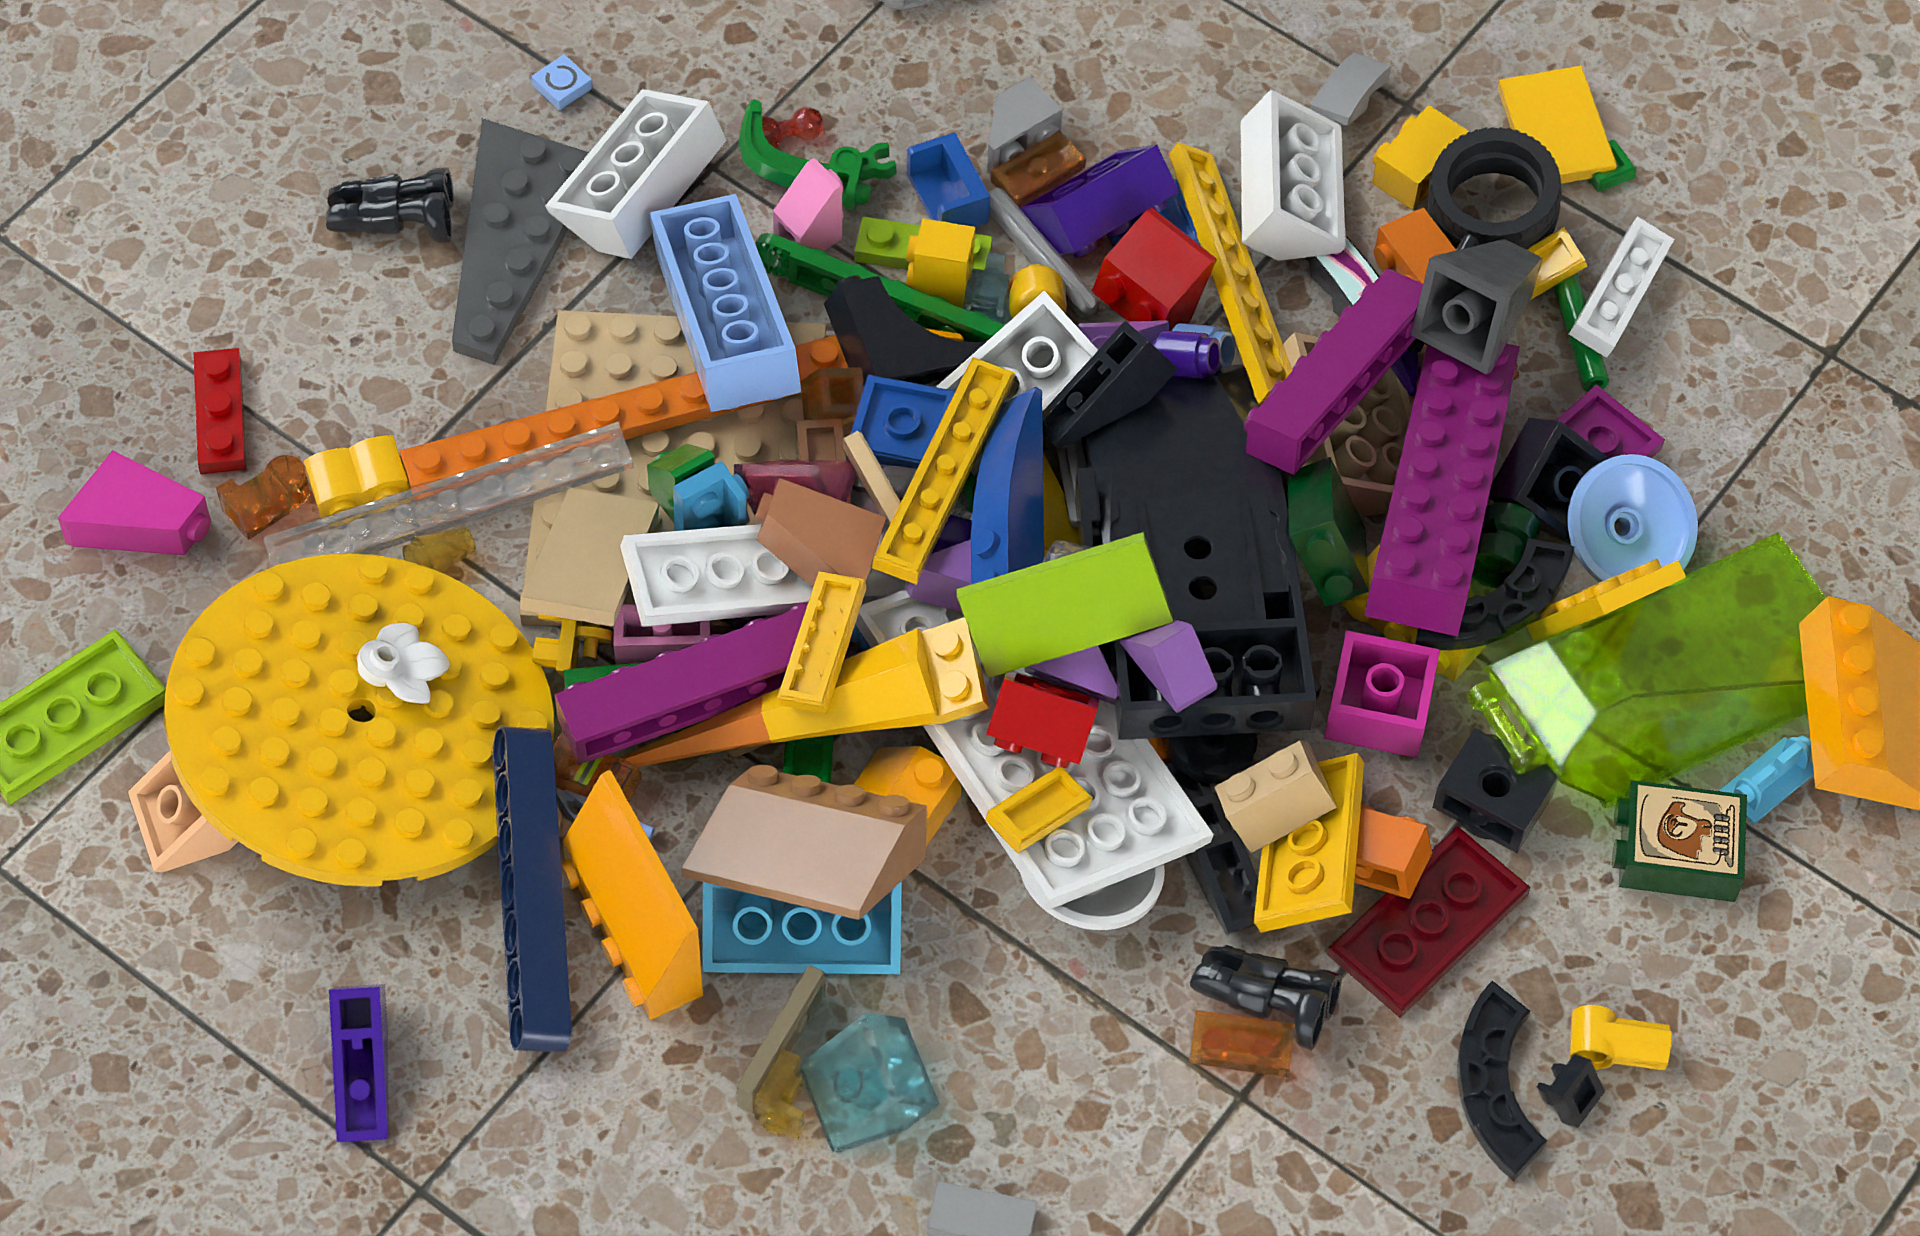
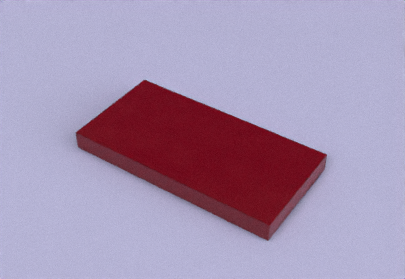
M1457 826L1432 849V855L1410 899L1391 893L1384 894L1328 947L1327 955L1401 1018L1529 895L1531 887Z

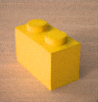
M1428 105L1417 117L1411 116L1405 121L1399 131V135L1391 143L1385 141L1377 149L1372 163L1375 164L1372 184L1411 210H1414L1428 196L1430 176L1439 154L1454 139H1458L1459 136L1465 135L1470 131Z
M922 218L918 236L910 235L906 261L910 263L907 271L906 285L930 296L942 297L950 304L966 309L973 283L975 227Z

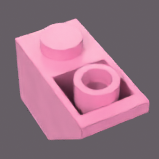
M815 158L808 161L773 210V233L811 249L816 248L823 251L841 241L842 219L844 217L842 211L843 184L838 175L831 169L826 170Z

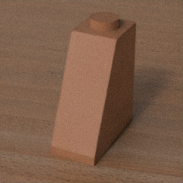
M779 478L773 495L764 492L754 519L761 521L762 525L756 540L811 587H814L818 571L864 579L866 583L886 517Z

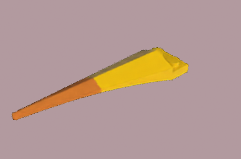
M965 617L922 632L917 628L845 659L827 714L781 706L777 698L780 688L619 757L611 763H621L632 769L698 755L770 743L871 730L945 724L990 709L979 654ZM615 764L613 769L622 771L628 768Z

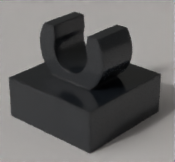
M1574 1054L1566 1065L1554 1063L1551 1066L1555 1077L1551 1085L1539 1082L1536 1087L1542 1100L1548 1105H1554L1562 1123L1579 1128L1605 1093V1090L1591 1059Z

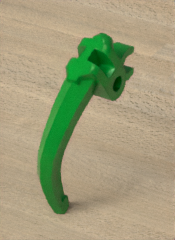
M752 99L746 107L739 133L738 147L744 164L757 175L789 188L805 164L810 160L795 157L775 149L769 144L762 128V104L759 100ZM877 143L864 152H859L857 149L849 146L840 147L833 152L829 164L819 162L826 170H833L843 184L842 206L849 210H855L857 204L863 205L870 202L872 188L863 183L864 180L871 178L889 179L896 175L895 160L886 163L877 162L879 159L890 157L888 143Z

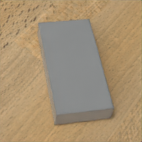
M937 1181L926 1234L932 1236H1031L1038 1202Z

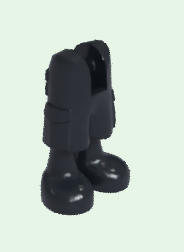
M448 168L431 169L424 175L402 180L398 174L372 177L366 179V181H346L329 189L327 204L330 208L326 212V227L329 231L343 233L366 232L367 234L374 235L399 234L404 229V222L412 221L423 223L434 241L438 243L451 241L452 225L449 208H452L454 204V191L451 173Z
M1230 945L1210 947L1203 955L1201 964L1195 968L1190 980V986L1194 991L1228 1004L1229 1007L1236 1011L1240 1010L1250 1016L1259 1019L1268 1018L1273 1009L1287 1014L1294 1022V1038L1296 1043L1300 1047L1313 1050L1318 1042L1324 1019L1329 1020L1332 1017L1342 984V977L1339 973L1324 969L1310 971L1289 968V964L1285 959L1265 956L1260 953H1246V950L1234 948Z

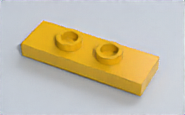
M818 571L777 697L781 706L827 714L867 589L864 579Z

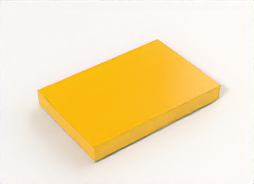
M1582 65L1499 79L1498 92L1510 128L1534 137L1536 141L1538 140L1541 142V145L1546 147L1547 151H1550L1551 156L1554 157L1555 163L1558 165L1561 184L1591 179L1592 174H1595V172L1606 173L1616 169V162Z

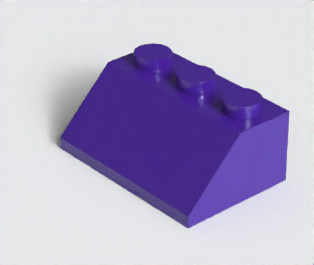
M1158 145L1118 150L1019 208L1059 254L1073 253L1076 258L1098 247L1096 240L1108 234L1109 237H1114L1129 230L1133 226L1131 220L1144 213L1147 209L1153 208L1157 212L1165 209L1168 206L1166 199L1178 193L1179 190Z

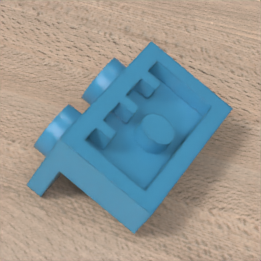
M721 461L674 485V531L747 525L750 521L747 512V499L750 498V495L740 475L737 473L732 475Z

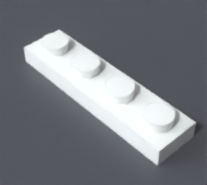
M1637 216L1627 230L1569 335L1607 358L1615 348L1674 239Z

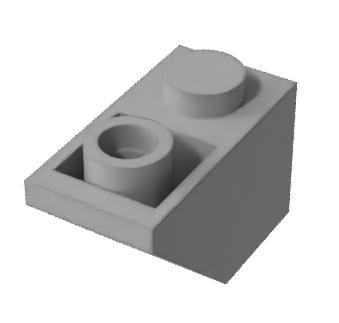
M1031 76L996 96L988 144L987 172L992 177L1006 168L1016 167L1025 157L1040 148L1051 146L1061 136L1062 108Z

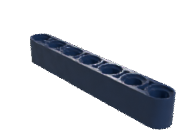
M500 726L495 733L493 742V767L510 1043L515 1051L564 1052L567 1050L571 1039V1008L552 734L549 729Z

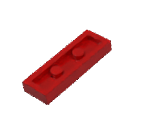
M239 348L193 352L197 459L200 474L247 470L242 364Z

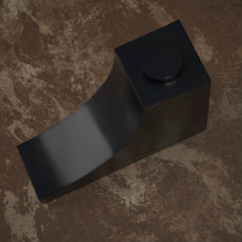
M854 275L844 278L835 285L836 289L824 302V307L860 398L862 397L868 375L926 386L938 385L987 342L956 341L923 328L896 305L886 291L879 276L861 279L860 276Z

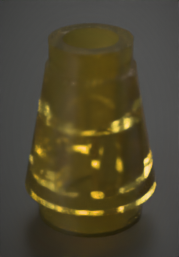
M463 526L458 529L412 537L410 543L403 546L402 553L405 561L416 563L419 566H426L442 573L468 554L475 552L476 545L469 529Z

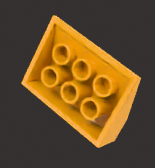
M1828 596L1799 623L1815 788L1920 811V642L1871 606Z
M611 770L606 771L600 775L562 841L565 860L561 861V872L570 889L578 886L584 900L580 901V906L591 928L600 927L605 937L604 940H601V945L608 962L613 968L618 965L622 968L627 978L622 980V984L630 1003L634 1008L641 1005L650 1021L703 996L698 928Z

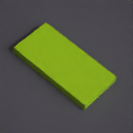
M1143 532L957 589V599L988 678L1174 623L1173 614Z
M117 629L109 632L0 702V794L9 806L164 705L166 687Z

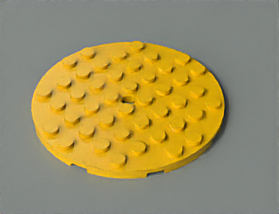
M327 554L282 563L256 573L219 596L200 614L179 645L169 670L165 690L164 729L166 730V737L171 752V762L182 787L207 821L231 842L234 839L238 840L249 849L261 854V861L297 876L339 885L373 887L382 886V882L386 880L415 877L417 881L447 873L469 863L498 843L493 767L495 733L500 726L544 728L550 730L553 740L554 709L542 666L534 664L532 661V647L513 622L484 596L444 573L402 559L367 554ZM395 623L412 624L418 629L419 642L433 644L448 658L450 662L448 670L443 675L426 681L431 697L429 703H412L401 700L393 694L388 686H374L360 676L357 661L358 653L365 643L377 640V636L383 627ZM361 705L366 706L365 710L370 712L374 718L368 722H357L348 713L352 710L360 709Z

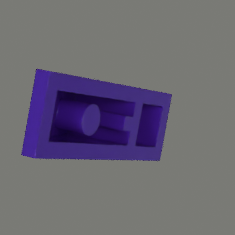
M385 984L329 989L337 1142L389 1139L388 1028Z

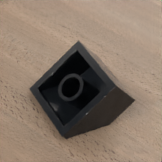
M1529 417L1492 482L1488 498L1495 503L1508 502L1525 507L1539 519L1541 531L1571 544L1568 531V510L1573 492L1579 481L1591 468L1609 459V457L1561 421Z

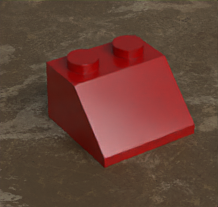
M1150 208L1142 214L1106 255L1091 292L1128 322L1168 321L1169 331H1172L1177 324H1190L1217 258L1156 210Z
M1016 671L1007 672L986 735L995 737V746L1011 752L1022 753L1023 747L1041 752L1040 760L1057 767L1068 768L1070 762L1080 765L1100 698Z

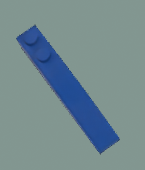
M1037 386L1004 402L989 431L979 466L973 502L971 584L1044 563L1042 390Z

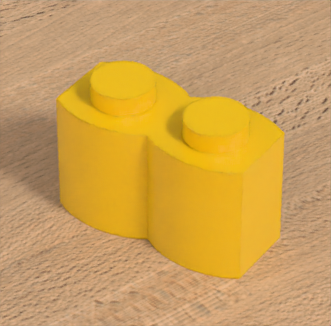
M393 435L372 437L360 441L349 448L326 450L304 460L322 522H349L365 510H391L411 497L406 473Z

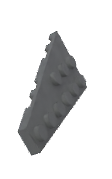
M482 118L452 336L453 352L495 365L569 229L548 213L545 206L589 152Z

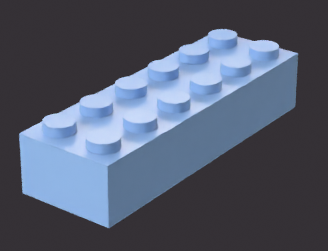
M733 194L650 212L656 256L710 411L730 410L742 405L769 399H780L787 395L800 393L801 387L796 349L737 195Z

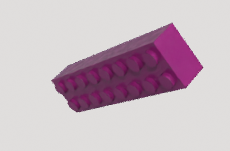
M1507 343L1493 370L1485 374L1427 344L1364 616L1458 637L1470 588L1520 346Z

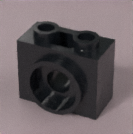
M1474 728L1438 784L1432 808L1460 822L1465 830L1472 835L1482 839L1493 840L1518 853L1552 799L1560 773L1553 770L1544 760L1537 757H1529L1510 747L1499 736L1486 734ZM1485 791L1497 792L1502 797L1490 796Z

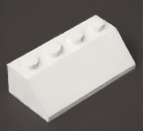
M642 89L546 204L545 207L548 213L596 251L632 259L653 233L650 212L673 208L727 141L709 101Z
M1272 89L1241 120L1243 244L1277 261L1341 253L1346 248L1341 125Z
M1043 291L936 387L956 391L972 357L1016 372L1013 385L1004 402L1037 386L1042 390L1043 412L1098 349L1049 295ZM986 441L971 470L974 476L979 472Z

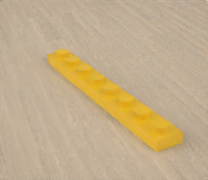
M1177 142L1168 153L1175 177L1180 185L1186 202V208L1190 213L1201 246L1217 258L1211 274L1220 302L1229 321L1230 330L1242 357V363L1251 382L1254 397L1258 404L1262 405L1269 397L1275 383L1278 381L1283 382L1292 372V368L1248 249L1242 243V233L1213 155Z

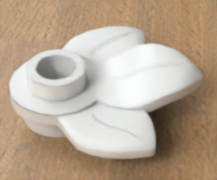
M395 623L383 627L377 636V640L365 643L357 656L358 672L366 682L374 686H388L396 697L412 703H429L431 697L426 681L443 675L450 667V662L446 655L433 644L419 642L417 627L408 623Z

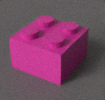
M1346 630L1324 739L1418 758L1425 731L1440 649Z

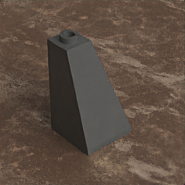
M1506 239L1433 256L1428 262L1411 336L1485 374L1490 373L1533 295L1542 257Z

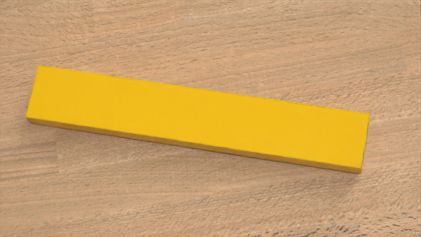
M972 357L873 558V569L917 584L988 437L989 431L1013 385L1016 372Z

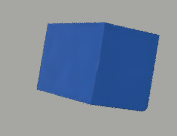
M956 132L913 145L907 149L906 175L930 220L972 227L989 223L990 195Z

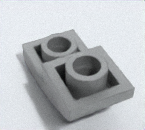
M1353 52L1326 80L1312 101L1310 109L1340 125L1348 126L1367 111L1369 96L1389 81L1391 65Z

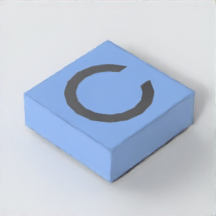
M565 54L531 76L532 86L559 111L593 89L592 79Z

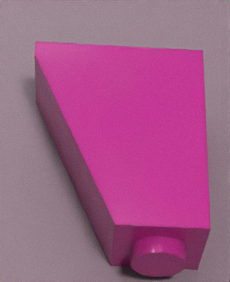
M113 450L58 517L65 542L73 547L185 555L195 542H200L206 536L211 524L205 496Z

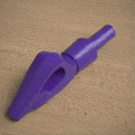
M1407 348L1390 368L1408 395L1413 396L1416 393L1415 381L1418 375V352H1413Z

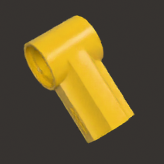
M1599 1005L1580 1006L1572 1011L1569 1060L1574 1054L1591 1059L1595 1070L1606 1069L1613 1064L1666 1070L1672 1042L1670 1025L1616 1018V1013L1613 1010Z

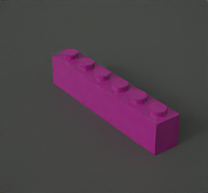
M1386 269L1374 283L1369 282L1363 289L1357 302L1352 307L1347 306L1342 311L1338 322L1330 331L1322 332L1307 356L1302 355L1298 358L1287 378L1283 382L1278 381L1275 383L1269 397L1260 407L1255 406L1251 409L1244 423V431L1247 433L1245 453L1294 475L1416 339L1411 336L1423 283L1390 269Z
M808 603L798 604L788 612L769 619H755L747 623L743 628L724 635H710L698 644L682 650L662 652L648 662L633 667H619L608 676L588 683H574L563 692L555 694L557 717L577 764H583L714 717L781 688Z

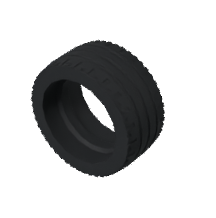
M1486 127L1467 132L1465 135L1459 136L1458 139H1454L1451 144L1449 143L1442 153L1439 154L1434 164L1429 181L1428 214L1455 249H1457L1464 235H1471L1478 239L1479 245L1506 239L1527 250L1535 243L1553 234L1558 222L1562 196L1558 165L1555 163V159L1551 156L1550 151H1547L1546 147L1541 145V142L1536 141L1534 137L1528 136L1524 132L1521 133L1518 130L1505 129L1503 127ZM1496 173L1512 176L1525 183L1536 195L1538 202L1531 211L1515 220L1495 223L1477 220L1461 211L1451 198V195L1458 185L1474 176Z

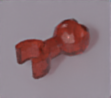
M802 107L794 112L791 119L777 122L771 117H762L763 133L770 132L764 136L769 144L776 148L782 138L796 136L801 140H813L819 137L824 128V119L817 109Z

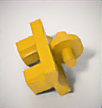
M538 613L540 621L562 624L560 639L536 637L532 661L534 664L554 669L561 677H564V670L577 669L580 640L584 641L582 657L596 659L598 643H611L613 632L600 628V624L586 622V626H582L583 621Z

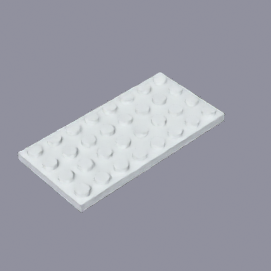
M903 590L861 605L855 624L870 647L873 648L917 628L922 632L964 617V614L911 599L907 591ZM980 659L990 709L945 724L923 725V727L983 818L986 819L989 809L1057 766L1040 760L1041 752L1023 747L1022 753L999 748L994 745L995 737L986 735L1006 673L988 678ZM1025 667L1014 670L1016 672L1053 683L1051 681L1026 673ZM1099 700L1097 713L1080 765L1070 762L1068 768H1064L1093 798L1090 808L1018 854L989 825L1045 911L1192 853L1210 843L1214 835L1147 738L1118 740L1115 705Z

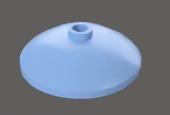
M1628 454L1612 457L1598 463L1577 484L1568 510V531L1571 544L1575 546L1574 552L1586 571L1599 582L1657 558L1661 566L1679 560L1684 570L1693 555L1697 541L1698 521L1692 497L1677 474L1653 458ZM1616 520L1622 525L1621 535L1615 531L1614 524Z

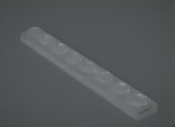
M619 422L296 526L263 537L271 567L301 558L327 554L351 553L369 555L568 490L569 487L574 488L632 469L634 466Z

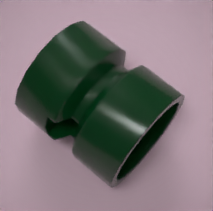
M1496 502L1486 507L1472 573L1473 579L1494 589H1497L1504 583V580L1520 562L1528 538L1538 539L1541 524L1534 513L1525 507L1508 502Z

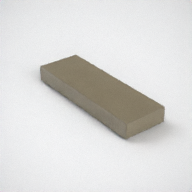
M808 965L737 1084L739 1108L751 1114L757 1113L826 996L824 971Z

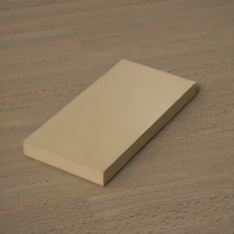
M569 487L521 594L520 610L614 626L631 586L620 548L624 535L652 533L659 516V503Z

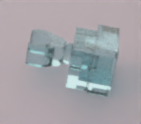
M989 252L985 270H972L965 291L964 309L982 313L991 320L1004 325L1010 275L1005 274L1003 270L1006 255Z

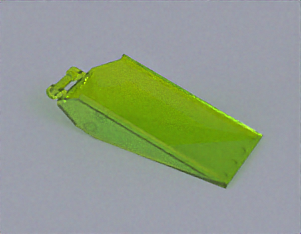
M1777 532L1685 574L1686 578L1605 615L1544 638L1483 667L1492 682L1484 681L1475 685L1466 694V699L1474 710L1482 712L1511 755L1509 762L1517 774L1526 773L1548 763L1561 784L1600 800V804L1606 809L1616 804L1617 797L1625 798L1631 780L1659 784L1807 714L1799 623L1827 597ZM1503 699L1506 701L1535 746L1525 743L1499 705V701Z

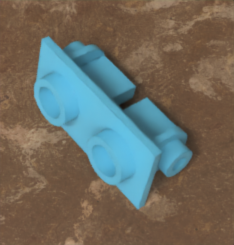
M1803 735L1798 738L1790 737L1789 739L1784 737L1720 791L1746 794V818L1754 825L1814 775L1813 762L1810 760V752H1812L1811 741Z

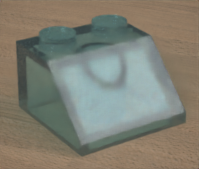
M864 1013L798 1065L832 1153H841L906 1131L940 1105L907 1022L902 1017Z

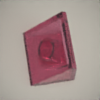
M773 459L734 464V474L740 475L748 488L750 498L747 501L754 516L763 493L773 495L779 478L847 502L857 476L850 460Z

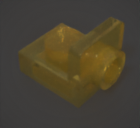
M785 1049L780 1053L755 1097V1119L771 1134L784 1137L787 1134L800 1139L804 1132L805 1113L793 1107L803 1090L805 1079L801 1077V1057Z

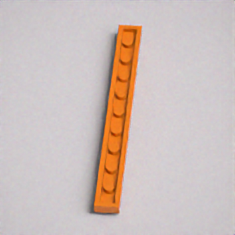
M836 335L795 345L801 387L800 393L853 379ZM693 372L399 450L412 496L416 497L774 400L769 399L742 405L735 409L711 412L698 373ZM796 394L787 395V396H784V397H782V398L789 397V396H793V395H796Z

